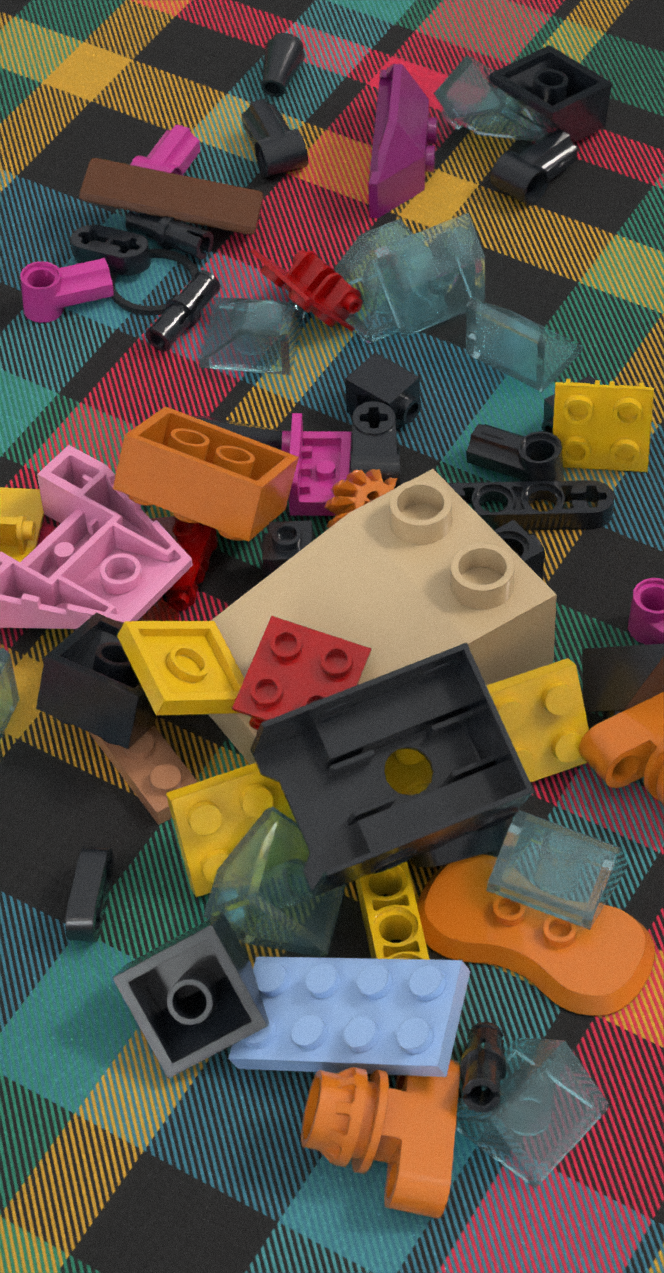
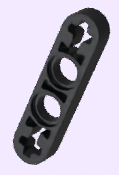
M600 481L448 483L467 504H471V508L493 530L512 520H515L525 531L597 529L607 525L613 516V491L607 484ZM537 500H547L552 502L555 507L543 512L533 509L530 504ZM488 501H499L506 508L500 512H488L483 510L481 505ZM565 502H570V508H564ZM587 502H594L596 507H588Z

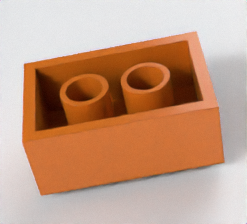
M165 406L124 435L113 489L127 494L130 500L137 504L161 507L173 512V515L181 521L202 523L217 529L220 535L227 539L249 542L269 522H272L285 511L299 457Z

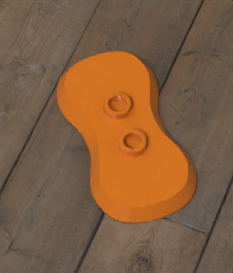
M480 854L444 865L428 881L417 901L425 942L432 950L453 960L496 965L518 973L534 984L552 1002L573 1013L602 1016L620 1011L637 997L653 968L655 944L651 934L634 917L612 906L573 902L550 895L536 887L516 868L494 856Z

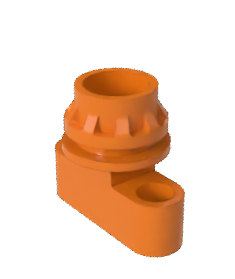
M664 692L594 725L585 733L579 744V753L608 786L621 788L644 777V785L647 791L663 804Z
M450 1059L446 1077L397 1075L395 1089L389 1088L388 1074L383 1070L375 1069L369 1079L365 1069L350 1067L338 1073L318 1070L312 1081L305 1106L301 1130L302 1147L320 1151L331 1164L346 1167L352 1158V1169L360 1174L368 1172L373 1160L388 1163L384 1194L385 1207L440 1219L445 1210L451 1186L460 1081L459 1061Z

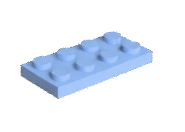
M256 957L253 971L269 1025L232 1045L228 1059L238 1069L305 1072L323 1070L338 1073L350 1067L365 1069L367 1074H372L375 1069L386 1071L388 1075L447 1076L470 970L462 960Z

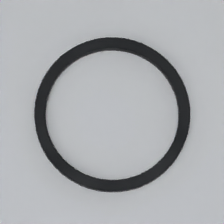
M149 249L151 258H165L176 261L189 271L192 279L194 278L197 269L186 256L168 249ZM110 272L114 295L111 298L118 306L139 315H161L164 313L166 304L143 306L125 300L115 288V282L119 274Z

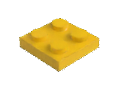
M215 621L124 622L117 637L156 715L239 713L233 711L232 706L244 681V676Z

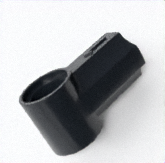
M265 99L251 102L249 108L241 114L242 126L254 145L257 164L262 175L268 178L307 167L308 153L301 132L298 129L290 130L275 104H269Z
M560 129L555 130L553 133L549 132L521 154L507 151L501 155L492 169L491 184L525 205L531 206L542 198L552 178L577 161L578 148L573 144L570 135Z
M479 423L472 432L469 446L466 450L467 463L520 479V481H564L562 445L556 435L550 432L539 431L522 436Z

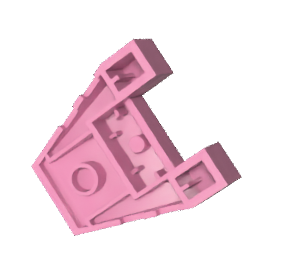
M68 445L37 474L44 514L61 524L21 562L0 551V628L77 629L96 612L122 624L125 621H138L193 566L192 558L157 520L153 522L141 509V504L130 500L127 494L113 489L115 474L106 464Z

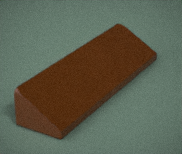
M92 158L89 162L79 199L85 202L160 217H173L175 220L249 235L255 233L259 224L264 197L263 193L258 190L99 158Z

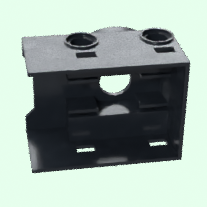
M467 642L264 721L260 724L250 749L260 774L280 783L310 854L303 869V874L313 897L369 874H377L394 868L418 854L436 850L447 845L452 840L469 833H477L494 827L517 815L518 809L534 793ZM410 749L425 756L430 763L432 771L431 782L427 789L419 794L405 795L391 788L386 781L384 769L387 759L396 751Z

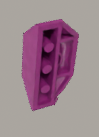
M393 64L387 67V70L383 69L380 71L368 183L369 218H379L424 191L426 172H434L435 146H428V144L437 143V117H429V99L403 64Z

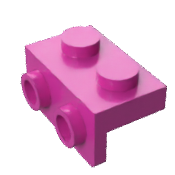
M292 413L291 431H282V451L299 457L289 494L290 515L335 516L324 506L329 499L334 497L331 491L333 485L340 480H345L347 475L351 473V432L303 431L302 413Z

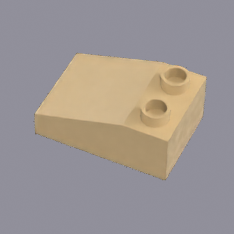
M431 469L345 515L211 621H215L244 678L270 617L274 616L372 648L358 685L466 642L485 684L489 685L553 663L557 594L434 469ZM242 713L208 714L248 763H256L250 749L258 730L249 725L251 717Z

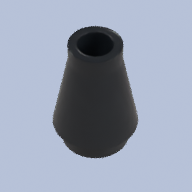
M278 33L265 44L263 79L261 82V89L265 94L273 97L284 95L286 87L304 62V46L298 37L289 33Z

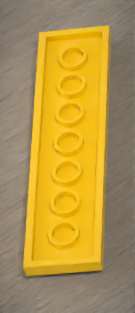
M567 658L486 685L530 782L587 763L579 753V744L585 733L589 730L575 663ZM398 750L390 755L385 763L386 781L392 789L400 794H419L427 789L431 782L432 771L430 763L424 755L415 750ZM256 763L166 793L190 887L196 897L307 860L310 853L280 783L262 776Z

